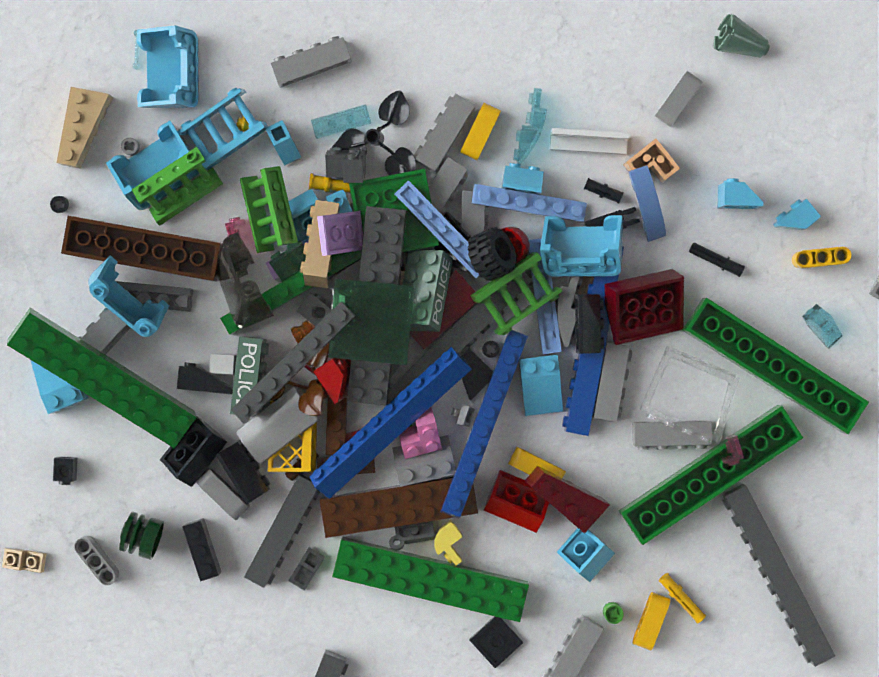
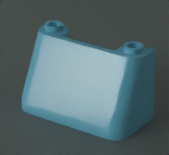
M176 25L138 29L137 44L142 50L147 51V88L141 89L137 95L138 107L189 108L197 106L198 37L193 30Z
M171 121L159 127L157 131L159 140L130 159H127L124 155H116L106 162L124 196L138 210L147 209L151 205L147 201L140 205L132 189L191 151ZM194 169L188 174H186V176L189 178V180H191L194 177H196L199 174V172L196 169ZM177 180L169 186L173 190H176L177 188L182 186L183 183L180 180ZM162 190L153 197L159 201L167 196V194Z
M622 215L608 216L604 219L603 226L566 227L565 221L558 216H545L540 247L544 272L554 277L618 275L621 272Z
M109 256L91 274L88 280L91 295L139 335L144 337L153 335L159 329L170 305L163 299L159 303H151L150 299L144 304L138 301L115 281L119 275L117 271L115 272V266L118 261Z

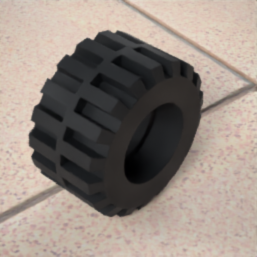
M491 227L471 237L468 242V255L475 271L479 273V276L484 277L487 281H493L515 270V265H517L515 248L511 239L503 230Z

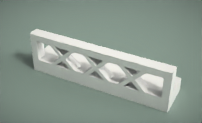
M552 128L550 150L626 155L627 141L630 133Z

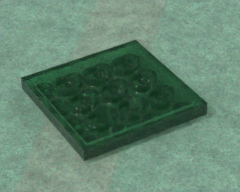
M335 279L333 309L340 302H344L356 317L330 341L328 357L407 365L414 286Z

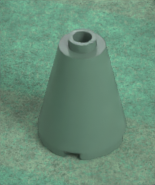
M733 14L726 15L717 29L720 30L719 37L715 36L713 43L714 49L718 51L761 58L763 55L765 56L770 48L765 37Z

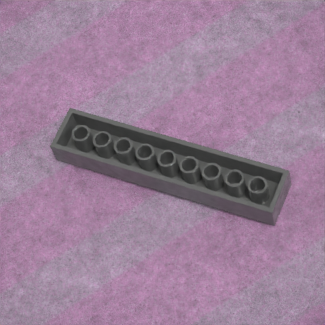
M366 206L347 397L349 402L377 405L388 404L396 329L395 320L398 309L407 219L406 210Z

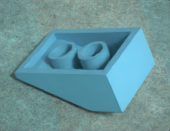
M558 355L519 359L525 416L562 412L563 403Z
M30 360L39 393L48 414L58 412L88 399L87 394Z

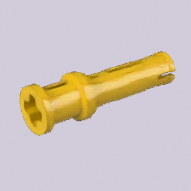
M314 173L310 174L309 190L311 188L319 189L327 193L330 190H344V192L351 193L349 183H343V180L315 176Z

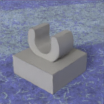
M462 405L461 410L453 408L451 415L458 418L457 424L469 427L475 409Z

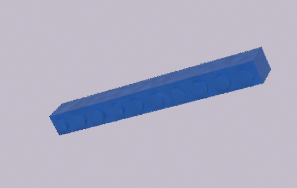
M619 274L616 276H593V283L588 284L587 294H600V298H603L604 307L603 310H600V318L604 319V329L601 330V337H604V349H601V353L579 354L578 359H574L573 370L575 371V377L571 378L569 389L572 390L571 397H567L566 408L569 409L567 416L563 417L562 427H565L564 431L589 436L610 325L605 305V284L618 281Z
M511 330L506 336L440 511L458 519L461 517L528 338L527 335Z
M452 347L444 352L441 357L430 365L418 378L414 379L405 390L401 391L394 400L387 404L382 411L373 417L309 476L314 487L329 499L472 370L466 360Z

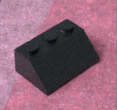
M600 294L575 295L576 353H601V349H604V337H601V330L604 329V319L600 318V310H603L604 304Z
M196 416V419L175 448L170 446L160 461L176 479L193 487L215 459L216 454L226 445L227 441L215 429Z
M238 441L216 454V457L247 505L270 490V482L266 475H261L258 470L260 465L255 459L252 460L244 444Z

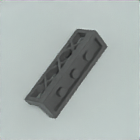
M116 281L138 301L137 296L142 292H147L151 297L150 300L155 303H159L156 298L160 294H166L170 299L167 304L170 305L173 302L175 305L169 306L168 310L191 312L193 289ZM179 296H188L187 307H179L174 300Z

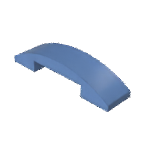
M648 166L628 171L644 222L643 227L647 241L650 242L666 236L659 199Z

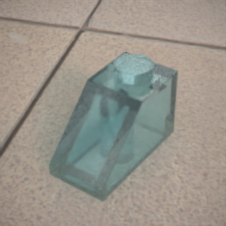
M815 304L802 316L807 326L828 349L842 337L832 316L819 305Z

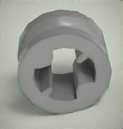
M125 138L121 143L122 151L130 156L137 154L140 149L139 143L133 138ZM128 142L135 144L133 151L126 150Z

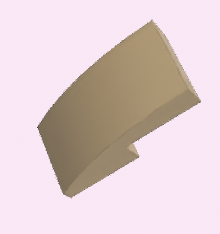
M5 548L2 567L42 573L44 572L47 553Z

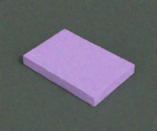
M360 211L317 216L322 256L362 250L363 231Z

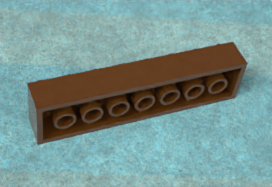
M67 216L61 254L103 262L109 256H112L118 261L117 264L217 282L223 244Z
M454 476L402 487L396 485L333 495L330 499L321 497L320 507L325 538L454 518L440 512ZM474 484L461 516L478 514Z

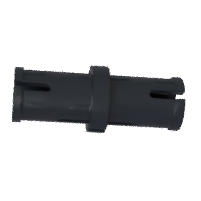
M588 178L584 190L599 195L600 198L605 197L618 204L624 193L608 187L606 183L603 185Z

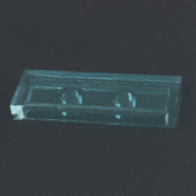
M365 104L312 119L311 123L315 137L318 139L371 124V120Z

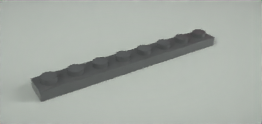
M340 302L230 410L243 424L247 423L356 315L344 302Z

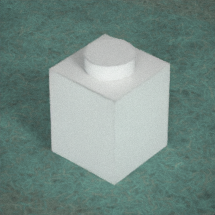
M211 354L210 373L235 374L237 355Z

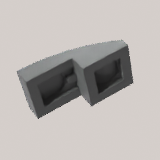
M309 547L288 581L305 591L325 557Z

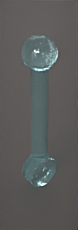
M135 30V60L132 67L137 70L140 68V64L138 63L139 46L137 44V30Z

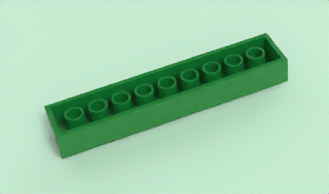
M707 297L702 298L682 331L841 433L849 435L869 403L866 399Z
M32 308L28 309L7 339V346L173 448L177 446L196 419L193 409Z
M776 405L620 509L619 512L638 541L644 545L803 439V436L783 406Z
M346 537L341 539L332 576L333 578L516 622L521 621L529 588L528 581L462 565L456 566L454 563L450 564L449 562L400 550L395 551L391 548Z

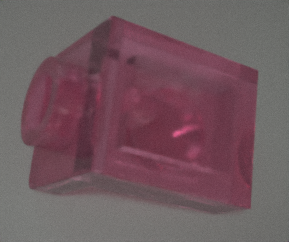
M240 217L231 218L229 223H225L231 247L239 246V241L242 240L239 229L236 230L235 228L246 224V221L244 219L241 220Z
M730 435L727 436L728 442H725L728 453H732V455L722 458V462L728 463L729 466L740 463V459L744 458L738 436Z

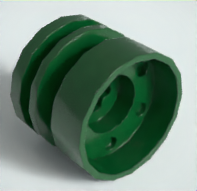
M131 512L121 531L119 550L125 552L129 546L128 552L132 554L139 547V557L152 560L160 543L164 521L150 518L147 525H145V515L141 514L137 520L138 514Z

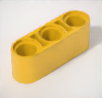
M483 103L460 153L478 160L501 110Z
M847 247L803 250L796 252L792 256V264L796 268L840 265L849 262L852 254ZM838 251L844 253L842 261L837 258ZM820 252L825 255V261L823 263L819 262L818 260V254ZM801 254L806 257L804 265L800 264L798 260Z
M517 446L508 462L509 465L529 475L537 466L562 479L566 473L565 470Z
M654 592L650 593L632 644L650 651L653 649L668 611L670 598Z

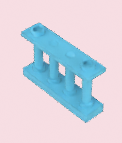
M234 88L230 90L226 98L192 122L188 120L181 125L182 129L177 131L179 135L188 134L206 160L202 165L207 171L266 131L265 128L269 127L265 121L255 120L241 98L242 95L247 93L245 89ZM232 102L236 103L249 123V129L244 133L238 129L225 109ZM218 112L234 135L233 140L229 143L224 142L210 120ZM202 123H204L218 145V151L213 154L212 152L209 153L194 130Z

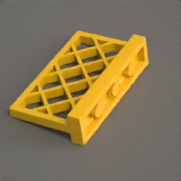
M317 422L304 431L302 436L301 434L298 436L302 440V446L298 450L289 443L268 459V472L313 473L316 470ZM287 446L295 452L288 460L281 454ZM279 455L285 463L280 468H273V461ZM297 455L301 459V468H294L290 463Z

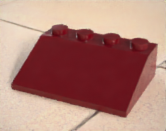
M673 269L606 283L605 305L614 344L620 345L682 330L684 328V276Z

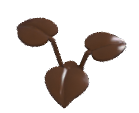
M331 341L307 363V365L312 366V371L326 363ZM319 379L311 380L308 386L291 381L287 383L288 385L306 390V393L301 395L298 402L301 412L310 416L323 415V400L329 395ZM285 386L269 401L279 399L285 391Z

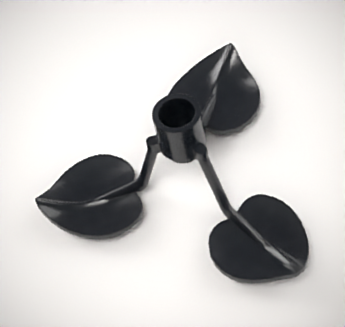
M400 90L395 91L381 103L378 114L381 120L388 121L386 124L377 127V129L368 130L365 135L358 129H349L332 146V148L339 147L342 150L357 147L361 148V150H366L367 154L365 145L368 143L374 146L380 145V147L391 154L385 161V170L388 175L415 171L416 160L413 153L405 147L398 148L394 153L384 145V135L381 132L391 122L394 125H401L409 118L410 107L403 92Z

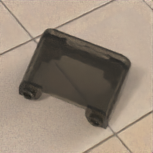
M236 232L226 237L222 243L217 276L233 321L238 327L246 328L274 315L256 282L249 280L241 283L240 278L248 275V265L250 263L253 264L254 260L240 234Z

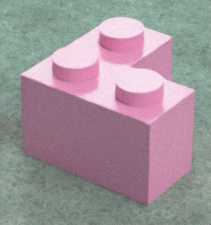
M432 407L415 421V426L408 427L399 435L405 459L442 449Z

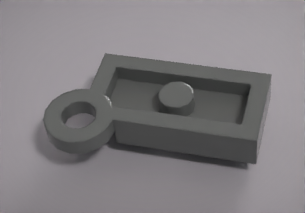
M433 521L395 527L396 535L390 538L389 545L392 550L398 551L404 547V544L435 540ZM396 540L400 541L399 545H394L393 543Z

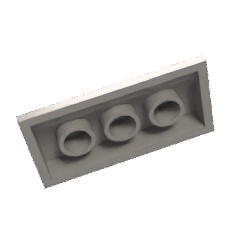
M293 387L236 431L244 446L259 464H263L319 421L318 416H310L299 410V398L304 394L300 388Z

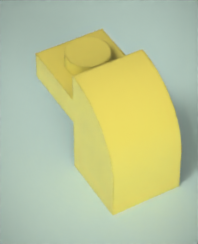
M449 520L438 529L435 535L434 546L438 555L445 551L444 557L450 564L453 562L457 566L462 562V558L452 545L462 538L463 534L452 520Z

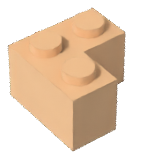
M654 139L623 164L628 171L647 165L648 169L650 168L661 182H664L680 169L657 139Z

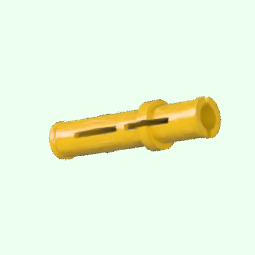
M665 573L659 579V582L669 591L671 598L674 597L697 624L706 617V614L682 590L683 587L680 584L678 585L668 573Z

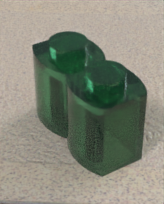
M301 240L288 244L286 251L283 253L278 251L270 257L271 261L269 264L282 282L300 271L301 262L306 260V255L303 254L304 245Z

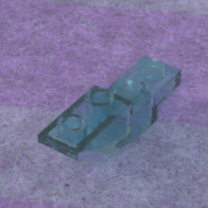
M534 88L533 93H529L528 104H531V112L526 114V123L529 126L522 125L521 130L516 132L515 141H518L519 145L518 149H514L513 160H516V164L519 165L526 160L533 150L545 122L547 109L540 108L542 93L540 88Z

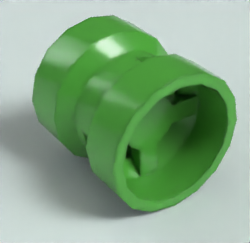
M608 602L603 607V615L609 623L618 624L622 621L624 613L619 604Z

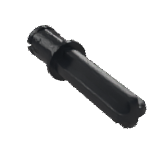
M693 243L689 249L691 254L722 268V271L726 270L738 277L741 276L745 268L744 265L730 260V257L726 258L697 243Z

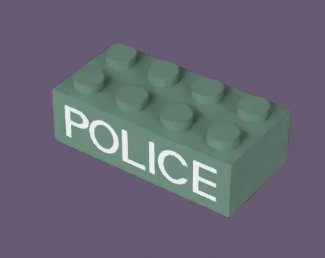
M412 250L408 252L395 324L404 330L440 332L453 258L443 250Z
M239 337L231 409L262 379V374H266L267 363L264 362V357L269 352V344L266 343L267 339ZM262 408L254 416H257L258 413L261 412Z

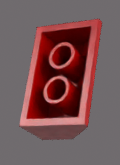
M345 352L313 371L334 404L348 396L351 356L349 354L346 355Z
M499 470L483 511L537 533L544 521L549 502L525 480Z

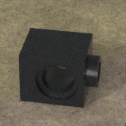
M55 457L53 481H59V485H70L71 482L76 481L77 457ZM63 466L69 469L68 476L62 474L61 469Z

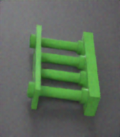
M195 147L132 189L140 205L147 201L152 206L149 211L159 226L223 185L213 167L207 171L202 165L206 160L198 147ZM196 169L200 176L190 181L186 174ZM180 180L184 187L174 192L169 185ZM163 190L168 197L158 202L153 196Z
M280 166L261 169L262 178L260 179L257 176L240 178L257 253L275 250L273 245L275 242H277L278 246L298 242ZM263 185L266 193L264 198H262L260 187ZM267 204H268V206H269V210H270V214H271V215L268 216V217H267V215H266V211H265V207H264V205H267ZM273 223L274 235H271L269 224Z
M532 252L517 263L513 272L490 281L470 295L474 302L484 303L499 326L493 330L495 334H508L512 330V326L548 301H555L559 297L558 294L562 292V289L558 287L552 289L538 268V261L542 258L537 252ZM527 269L532 271L546 293L538 300H536L522 278V273ZM511 280L517 283L530 303L522 311L506 289V284ZM495 291L497 293L500 292L515 315L506 322L490 299V295Z

